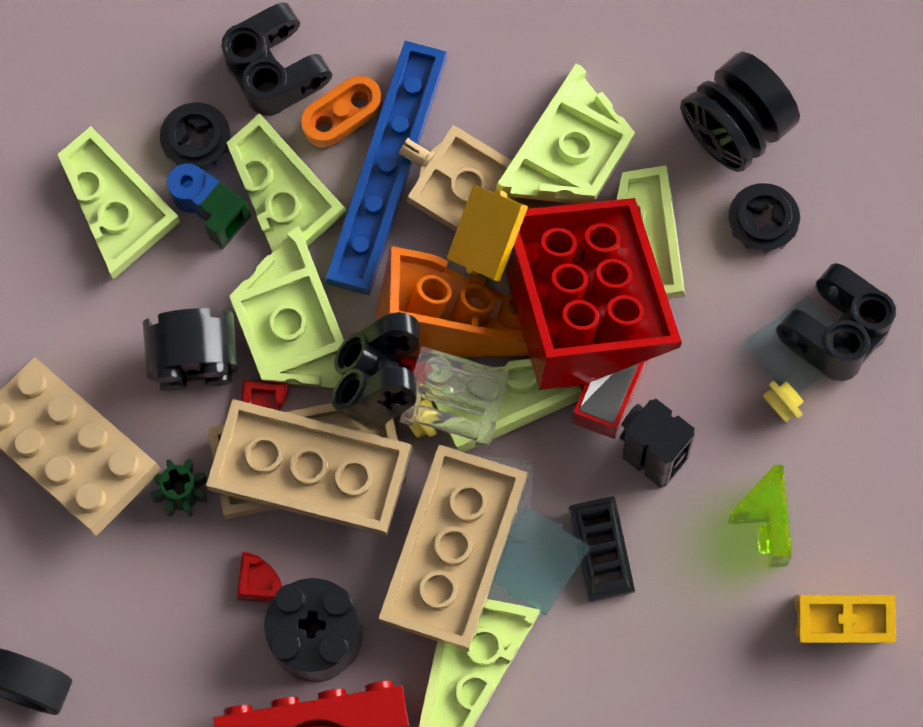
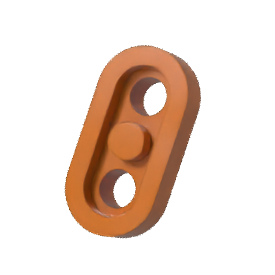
M353 76L307 106L302 114L301 124L304 136L308 142L323 148L334 146L374 119L382 107L381 91L378 84L366 76ZM359 98L368 101L364 107H355L353 105V102ZM321 123L332 125L329 131L321 132L317 130Z

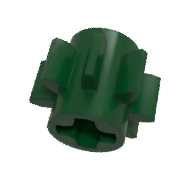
M168 459L166 460L167 469L162 474H157L153 478L154 482L160 486V489L154 491L151 497L154 503L167 501L165 504L167 516L171 517L177 509L185 510L186 514L190 517L192 516L191 507L197 501L207 502L206 495L198 487L206 484L208 480L205 473L192 475L194 465L191 459L186 460L183 466L174 465ZM177 481H182L184 484L185 492L181 495H177L175 492L174 483Z

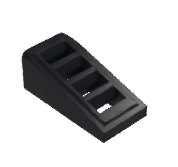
M610 496L569 506V518L589 602L635 593L615 497ZM607 516L608 522L583 526V520ZM607 534L612 536V541L587 545L586 539ZM616 553L617 560L591 564L590 558ZM620 571L621 579L595 583L594 576Z

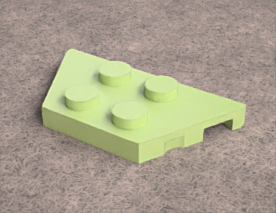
M575 64L499 180L496 190L506 192L507 197L574 204L595 202L630 146L635 132L623 117L614 112L612 103L604 93L597 94L585 80L586 71L582 66Z
M297 226L292 228L287 234V238L271 255H267L256 267V271L247 280H244L229 297L262 381L335 389L336 384L343 375L335 370L334 361L344 339L300 227Z

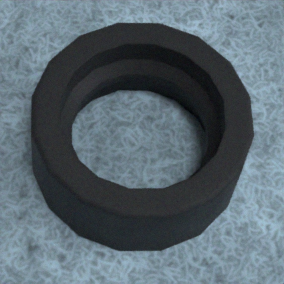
M0 648V697L32 710L58 715L72 684V679L65 673L47 664Z

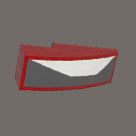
M647 361L585 384L573 411L572 423L615 439Z

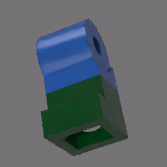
M181 164L171 170L167 179V186L176 207L185 213H195L205 220L206 223L204 225L210 240L224 249L251 217L247 201L196 165Z

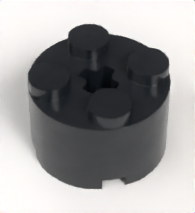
M192 308L158 314L159 323L152 324L149 318L145 319L142 325L147 378L159 382L160 390L162 391L186 389L187 381L205 379V385L222 386L232 383V374L239 370L234 314L230 311L222 310L223 318L211 317L210 308Z
M306 578L282 586L276 592L265 615V636L273 656L284 670L299 680L307 682L331 680L352 664L360 652L363 632L355 603L345 589L331 581L319 578ZM313 622H319L324 630L317 631L316 638H308L304 629L310 628Z

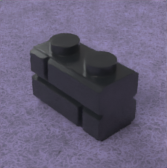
M655 398L649 400L644 407L638 403L631 409L621 424L625 429L619 439L624 442L622 459L638 471L644 469V476L661 488L668 485L689 459L695 436V428L680 416L672 417V410Z

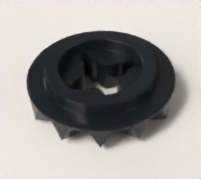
M193 102L181 105L168 114L161 126L160 143L166 157L177 166L181 164H193L200 168L210 164L215 166L223 153L228 152L226 142L231 137L229 124L225 116L217 108L209 104ZM187 125L198 134L206 132L203 135L205 148L202 149L201 146H197L194 142L186 144L189 140Z
M758 183L744 188L735 196L730 205L728 221L733 237H737L746 249L754 248L761 250L765 254L777 248L783 249L796 236L800 225V210L793 196L785 189L774 184ZM772 205L771 221L776 225L766 224L763 229L760 228L759 231H756L757 218L752 214L761 215Z

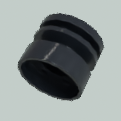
M743 51L736 53L715 71V83L709 80L702 82L697 87V92L688 94L681 100L680 104L683 119L701 146L715 160L735 172L744 171L752 164L753 158L760 157L765 153V141L769 143L779 141L799 123L800 119L798 105L780 77L759 58Z

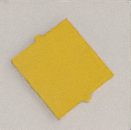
M473 185L446 259L466 267L468 274L477 275L479 273L500 282L528 206L508 199L506 192L496 190L494 193Z

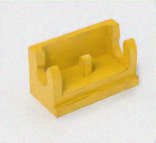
M794 595V609L797 611L795 635L799 638V643H896L895 595Z

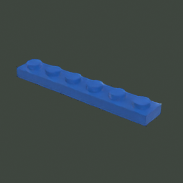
M404 41L326 275V283L328 285L370 296L413 162L398 153L407 138L418 145L420 143L447 60V51Z

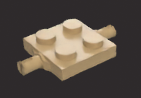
M455 125L451 127L442 143L434 147L431 152L407 138L398 153L421 167L418 181L409 193L406 202L454 232L458 228L473 185L495 193L499 180L512 162V160ZM507 197L508 199L516 201V197Z

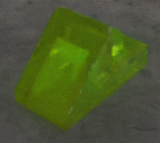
M774 465L735 507L728 520V524L765 523L764 526H758V546L760 554L767 553L769 567L788 566L792 557L783 465Z

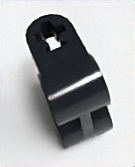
M278 3L261 11L247 20L232 26L222 37L221 47L228 72L236 79L243 90L249 106L261 115L272 116L280 113L282 110L322 89L329 83L333 75L320 54L304 57L286 68L276 61L270 48L291 37L300 27V21L288 3ZM244 48L255 50L254 53L247 57L236 55L238 51ZM266 82L276 84V87L268 92L257 90L258 86Z
M834 263L816 281V287L826 301L844 313L841 318L827 328L804 311L794 309L777 326L776 333L784 345L820 370L826 377L836 381H846L856 376L866 359L876 348L884 343L896 317V306L888 294L880 291L846 266ZM861 316L872 317L878 323H869L865 321ZM834 347H844L852 354H841Z
M401 312L383 316L360 332L350 335L339 347L335 356V370L343 376L333 391L332 406L369 430L380 429L388 421L408 410L416 403L417 377L411 370L398 367L399 362L414 353L419 346L420 324L414 316Z

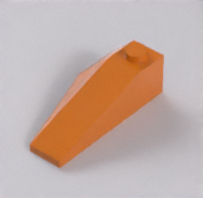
M391 246L377 305L376 321L387 314L396 312L407 313L419 321V346L409 356L418 358L529 356L512 294L507 296L486 286L487 279L479 275H472L469 278L447 268L449 261L434 254Z

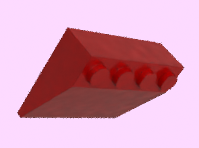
M635 198L527 209L505 271L539 390L585 385L681 347V337Z

